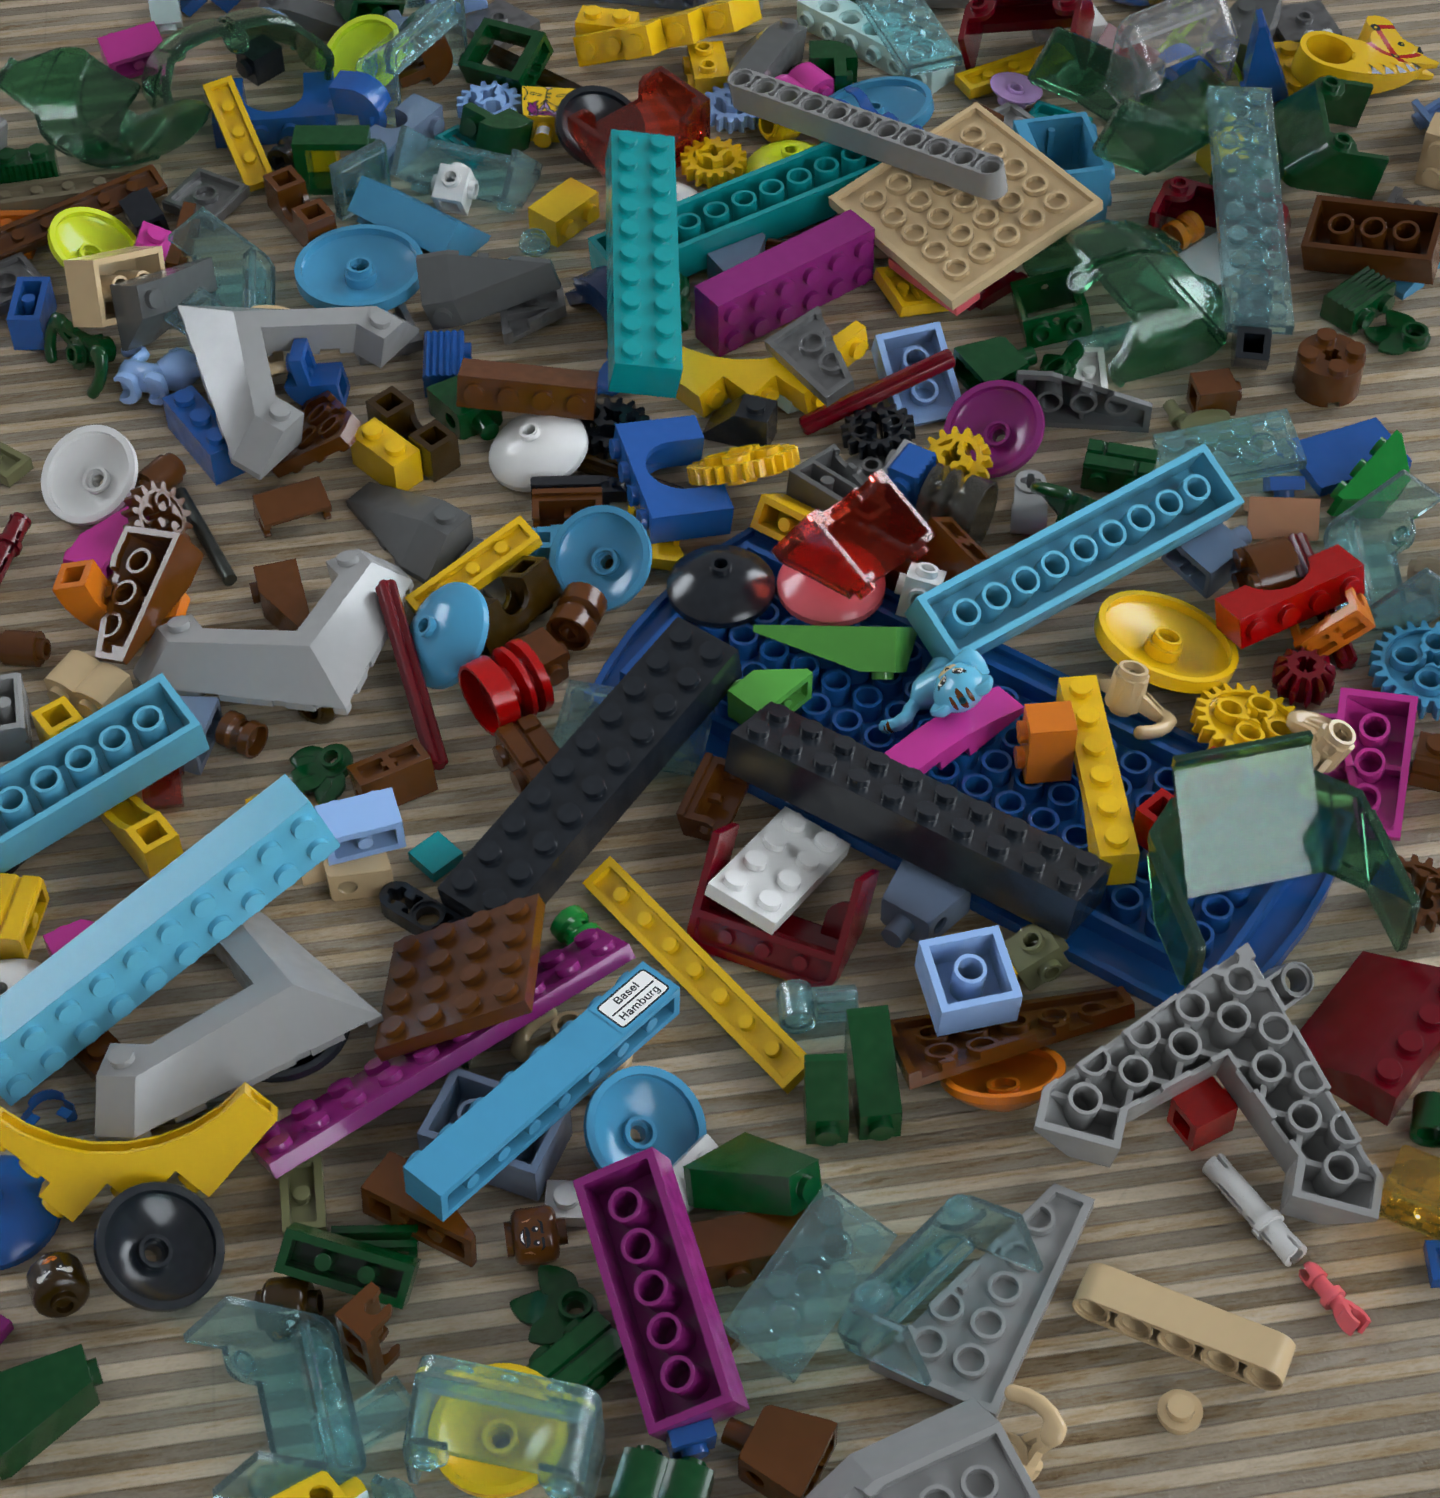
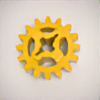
M717 136L715 139L704 137V142L701 143L693 140V147L685 146L684 153L680 154L681 174L686 175L687 182L695 180L696 187L707 184V189L742 176L743 173L747 172L746 150H741L740 143L732 145V139L730 138L725 142L721 141L720 136Z
M953 426L951 434L947 435L941 429L939 430L940 438L936 440L929 436L927 440L930 447L925 448L936 454V467L939 476H935L934 491L941 500L947 493H949L952 501H956L958 493L962 492L966 498H969V489L972 487L979 491L982 489L979 482L980 479L989 480L990 475L986 468L993 467V462L989 456L992 453L988 444H984L982 435L977 434L974 436L968 427L962 434H960L957 426ZM971 450L976 453V461L972 459Z

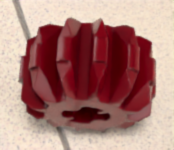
M1301 645L1297 652L1287 648L1283 656H1278L1274 662L1271 677L1272 688L1277 689L1278 698H1289L1290 706L1296 702L1301 703L1305 709L1310 703L1320 706L1325 698H1329L1333 692L1336 666L1331 664L1329 655L1319 656L1317 648L1313 651H1306Z

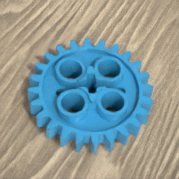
M1422 620L1420 627L1416 628L1413 623L1407 621L1405 630L1394 625L1392 634L1384 631L1381 641L1376 640L1368 662V665H1370L1368 676L1374 677L1372 687L1381 688L1380 692L1418 696L1417 711L1419 719H1423L1427 712L1432 714L1435 721H1439L1440 622H1437L1434 628H1431L1425 620Z

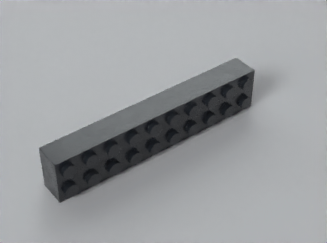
M677 616L437 887L442 904L465 918L472 916L478 911H488L508 904L516 898H526L539 893L546 905L726 696L730 686L742 677L738 649Z
M769 702L731 732L724 766L725 772L1066 940L1102 901L1112 864L1098 858L1097 855L1091 852L1083 851L1064 842L1056 835L1047 834L1027 824V822L1020 818L1012 817L999 811L987 802L974 799L951 785L943 784L926 776L918 769L903 765L889 758L885 753L874 751L856 742L849 736L832 731L818 721L807 719L789 710L788 707L782 704Z

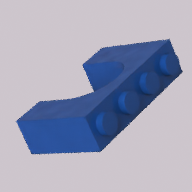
M333 71L303 73L302 98L295 105L287 109L272 112L260 111L248 106L243 77L233 78L261 145L277 144L284 136L293 137L295 125H338V117L335 114L329 86L334 80ZM212 112V127L216 149L228 148Z
M695 415L615 424L614 438L609 440L611 459H616L618 463L619 480L627 486L628 503L631 507H635L636 518L647 531L651 544L731 533L734 506L724 484L680 489L664 485L650 475L659 469L692 464V462L701 461L704 435Z

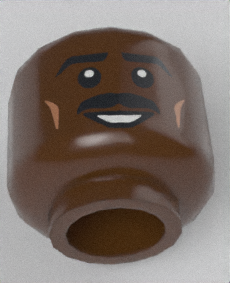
M549 1205L516 1209L511 1213L510 1221L503 1222L508 1257L515 1256L516 1262L521 1266L554 1262L560 1256V1245L568 1244L565 1218L556 1219L555 1211Z

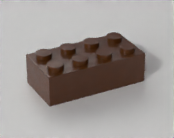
M1316 195L1301 244L1304 270L1354 275L1364 267L1369 266L1370 270L1374 269L1381 276L1384 275L1386 279L1433 285L1440 262V207Z

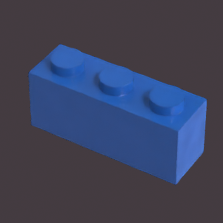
M193 385L162 398L168 428L216 486L245 473V471L231 463L228 455V446L225 438H222L216 421V413Z

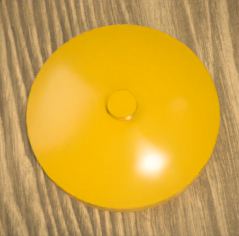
M1144 590L1118 592L1103 601L1094 620V632L1097 641L1118 665L1123 660H1134L1142 663L1149 670V683L1167 690L1201 694L1203 690L1210 692L1214 686L1221 689L1223 683H1229L1239 662L1236 644L1216 628L1215 619L1197 607L1169 595Z

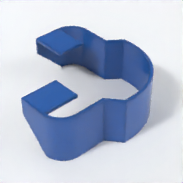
M47 1089L34 1094L28 1100L29 1107L22 1114L21 1120L35 1125L41 1117L34 1114L32 1110L41 1102L51 1099L63 1101L65 1107L61 1106L56 1115L66 1119L67 1123L76 1121L78 1115L74 1104L65 1100L62 1092Z

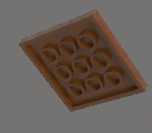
M539 893L526 898H516L508 904L488 911H478L470 917L452 923H443L435 929L417 935H408L394 942L381 1009L384 1021L378 1024L374 1052L381 1062L532 1013L546 906Z

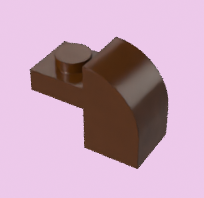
M436 21L411 32L418 51L404 57L401 68L396 74L402 89L418 84L421 80L430 77L434 86L449 74L453 64V54L439 22Z

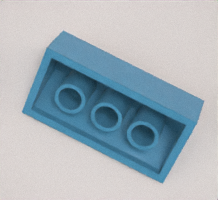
M363 175L347 211L358 216L356 222L360 224L382 225L402 231L413 238L421 250L425 249L430 253L442 250H457L459 255L471 256L486 244L491 235L396 188Z

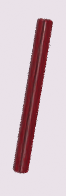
M383 579L379 581L375 590L419 742L431 756L434 770H442L449 761L399 590L393 579Z

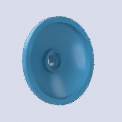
M595 505L578 511L560 527L551 545L549 564L563 591L572 582H584L598 588L607 599L608 607L605 611L607 612L627 604L640 592L650 573L652 547L644 526L632 514L615 506ZM609 558H613L612 567L606 569V561Z
M451 582L432 592L421 603L410 623L409 628L427 687L438 690L458 683L459 668L480 657L485 646L489 630L488 606L482 593L467 583Z
M652 1066L628 1067L606 1078L591 1095L584 1115L585 1143L590 1157L598 1169L650 1147H654L668 1157L673 1165L700 1137L707 1134L702 1107L692 1090L677 1076ZM631 1129H635L639 1132V1142H635L631 1138Z

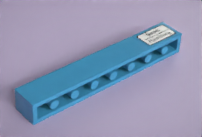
M644 961L631 972L623 973L610 990L603 996L595 997L582 1014L575 1020L567 1021L554 1038L544 1046L540 1045L535 1048L526 1062L515 1071L506 1073L498 1086L485 1097L477 1098L464 1115L454 1123L444 1126L436 1139L423 1150L415 1151L408 1158L403 1166L405 1192L444 1222L680 1014V987Z

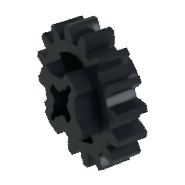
M621 397L616 402H611L609 398H605L604 403L601 405L597 402L593 421L580 419L588 434V448H591V455L595 456L602 452L604 453V459H608L610 457L609 440L614 438L615 424L650 420L649 415H645V408H636L635 401L633 400L624 404Z

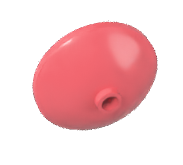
M822 544L803 549L792 555L782 565L777 576V594L783 607L797 619L815 626H849L859 623L875 613L885 596L886 582L880 566L867 554L845 545Z

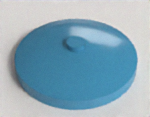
M885 76L863 80L850 85L851 87L860 88L867 95L878 113L890 112L900 122L911 126L917 124L923 127L934 112V102L930 88L922 81L914 78ZM844 88L828 96L833 99L845 100L849 104L860 108L855 97L847 93Z
M374 224L340 227L316 237L299 253L294 266L297 289L303 299L315 308L377 306L388 311L406 302L420 288L416 256L423 253L413 238L391 227Z

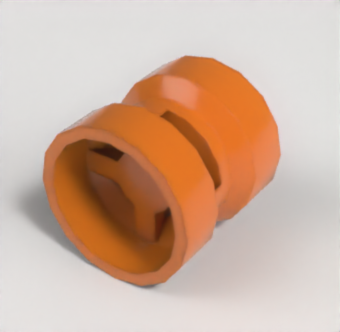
M1190 210L1181 213L1175 220L1167 222L1160 229L1163 245L1173 253L1183 251L1190 243L1197 242L1205 235V225L1202 218Z

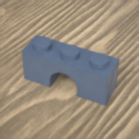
M413 93L395 108L397 128H384L377 124L370 128L371 138H376L377 157H374V163L380 164L382 175L389 177L434 140V136L445 131L443 107L441 104ZM358 151L359 165H361L360 151Z

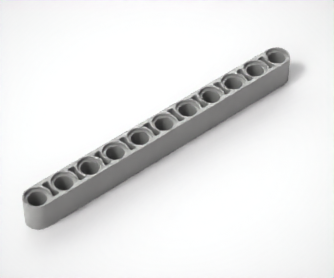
M738 69L728 76L727 81L732 102L739 111L986 200L999 199L1008 191L1004 161L999 156L751 69Z

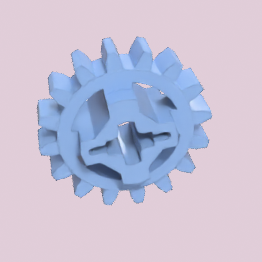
M481 81V86L471 84L470 91L462 90L461 96L457 97L458 118L462 116L463 105L470 102L494 115L509 108L522 114L521 94H517V88L515 87L509 89L508 83L499 85L497 81H493L491 85H487L485 81Z
M724 83V88L721 89L714 86L713 93L705 92V98L701 99L702 120H707L708 127L716 125V131L718 132L727 129L728 134H732L733 131L738 129L740 133H744V128L748 127L754 130L755 123L758 124L759 117L739 111L734 107L728 83Z

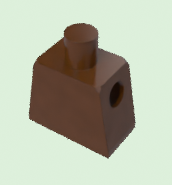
M766 1405L763 1407L754 1426L731 1417L724 1428L721 1443L741 1451L738 1457V1477L765 1497L804 1498L816 1487L837 1445L838 1423L790 1409Z

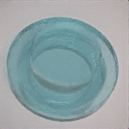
M531 228L524 231L519 240L520 251L530 257H540L551 248L550 238L544 230L539 228Z

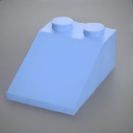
M940 321L875 335L871 353L880 380L948 348ZM951 368L887 398L890 405L895 403L897 410L906 408L907 414L913 415L914 426L917 427L946 420L951 407L961 396L954 369Z

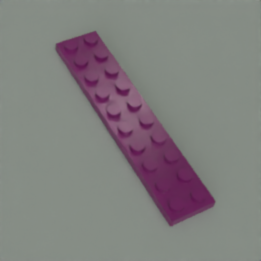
M590 928L580 932L574 937L573 943L563 949L549 951L540 958L532 1013L383 1062L378 1057L371 1059L364 1065V1070L351 1078L345 1077L335 1081L328 1087V1092L315 1100L309 1099L297 1104L291 1110L290 1115L273 1124L251 1149V1154L276 1179L630 962L636 958L630 944L599 928Z

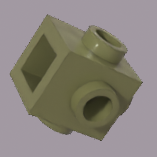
M1035 924L1022 927L1017 934L1004 941L1010 960L1029 991L1034 990L1045 982L1055 980L1064 970L1071 967L1063 953L1070 949L1065 939Z

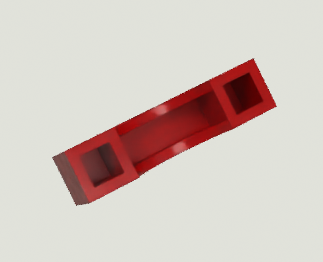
M1339 544L1307 557L1308 574L1295 585L1276 590H1263L1244 585L1215 598L1216 628L1240 649L1248 647L1348 602L1345 591L1351 587L1354 588L1356 595L1359 593L1365 594L1364 564Z

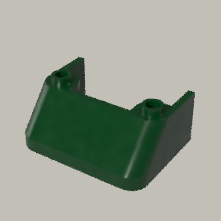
M1328 75L1314 80L1274 106L1270 116V123L1280 178L1286 185L1296 189L1368 200L1373 199L1389 162V156L1359 152L1356 142L1349 134L1344 132L1333 133L1330 131L1329 126L1330 123L1357 128L1373 90V84L1338 79Z

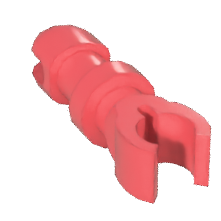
M1311 1261L1304 1263V1269L1299 1270L1301 1281L1309 1289H1314L1321 1297L1319 1302L1326 1310L1332 1309L1337 1324L1346 1334L1351 1336L1356 1329L1358 1333L1362 1334L1371 1323L1370 1317L1366 1312L1350 1300L1345 1299L1346 1292L1340 1285L1334 1286L1327 1279L1328 1274L1317 1263Z

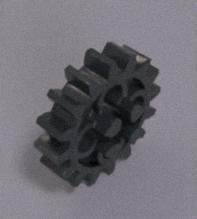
M879 402L877 407L874 408L868 404L863 411L859 409L853 411L854 417L845 416V424L840 426L843 448H848L849 455L851 456L859 453L860 460H864L867 456L879 459V456L887 458L889 452L892 449L897 450L904 439L912 442L911 439L916 438L913 415H908L906 408L897 410L895 403L889 407H884L883 402ZM876 424L879 425L880 439L877 437Z

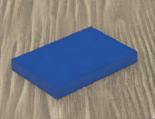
M1375 417L1288 443L1285 454L1300 473L1305 476V479L1318 496L1321 497L1331 494L1342 480L1349 483L1353 478L1349 474L1362 458L1368 462L1372 457L1369 452L1381 437L1388 440L1391 434ZM1407 455L1408 465L1410 469L1412 460Z

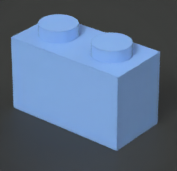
M392 787L314 806L341 845L327 858L329 866L406 847L403 822Z

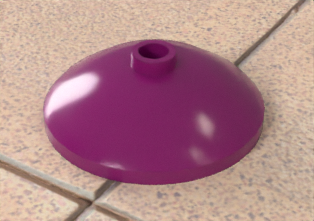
M992 380L970 388L957 399L946 417L944 431L946 435L951 434L953 426H957L960 434H962L968 427L974 436L977 434L982 435L984 444H988L992 453L989 456L993 462V467L986 469L989 472L990 478H996L1018 470L1034 456L1043 439L1045 418L1039 401L1026 387L1013 381ZM1005 435L1002 441L996 442L998 436ZM971 450L972 459L976 461V453Z

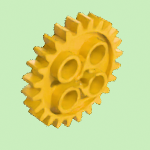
M787 443L764 446L750 444L729 448L728 452L705 456L701 461L692 462V464L687 465L686 469L689 484L710 486L727 483V486L757 482L758 478L777 475L787 471L788 468H794L795 465L800 464L798 446H795V444L789 445Z
M1223 683L1221 689L1214 686L1210 692L1203 690L1200 698H1197L1191 712L1190 722L1194 724L1191 731L1199 734L1198 743H1209L1206 751L1215 746L1240 765L1246 766L1249 774H1252L1255 768L1259 769L1263 776H1267L1269 770H1272L1278 776L1282 775L1283 770L1293 773L1295 767L1301 768L1305 760L1302 753L1303 744L1301 738L1290 731L1286 725L1288 714L1291 711H1295L1296 707H1285L1282 704L1284 701L1283 697L1274 700L1270 698L1269 690L1261 694L1257 692L1254 685L1249 690H1245L1240 683L1236 684L1235 689H1232L1227 683Z

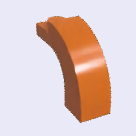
M94 559L61 564L52 591L70 614L85 625L99 631L100 621L107 613L109 601L104 597L106 586L111 585V582L105 577ZM186 592L159 626L166 624L173 617L186 616L190 603V598Z

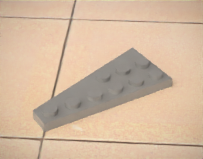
M1054 1183L1020 1215V1220L1004 1236L1001 1234L990 1244V1249L978 1261L974 1260L928 1304V1309L911 1325L908 1323L897 1334V1339L883 1352L880 1350L870 1360L869 1369L953 1406L974 1398L997 1419L1006 1400L1005 1388L1013 1384L1093 1210L1095 1199Z

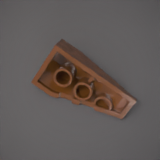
M125 525L110 560L109 568L113 570L112 583L110 586H106L104 597L109 601L107 613L100 621L95 658L99 661L127 665L191 586L205 554L182 533Z

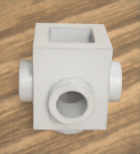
M454 162L451 165L440 163L438 174H434L431 181V198L436 208L442 212L468 216L472 199L475 200L477 198L479 183L475 179L471 168L465 164Z
M911 562L907 574L900 572L894 593L901 596L895 615L906 618L904 613L915 598L944 583L947 572L940 570L931 563Z

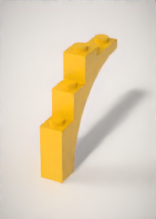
M714 0L665 16L577 35L572 39L579 67L623 59L631 60L653 56L668 48L695 44L707 37L733 33L761 20L762 15L758 0Z
M857 320L832 336L847 368L854 361L862 358L869 349L866 326ZM682 346L683 371L676 398L703 418L721 407L726 399L729 398L733 401L743 394L777 400L780 394L791 401L792 405L804 414L825 405L775 357L764 359H729L709 356Z
M244 1082L216 1108L192 1123L164 1134L130 1141H87L57 1135L26 1123L0 1106V1151L5 1152L7 1149L20 1159L19 1165L32 1177L38 1179L42 1176L45 1179L39 1192V1197L43 1199L41 1201L42 1205L52 1215L58 1218L65 1216L73 1223L106 1184L111 1186L110 1192L116 1197L126 1189L141 1183L166 1182L176 1171L179 1173L177 1176L179 1181L187 1189L194 1193L200 1190L210 1197L278 1120V1107L248 1083Z

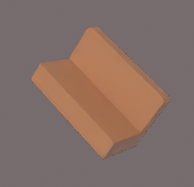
M1244 497V511H1248L1247 528L1251 532L1252 539L1266 540L1279 536H1284L1288 539L1290 534H1297L1299 532L1305 533L1309 541H1317L1319 539L1321 499Z

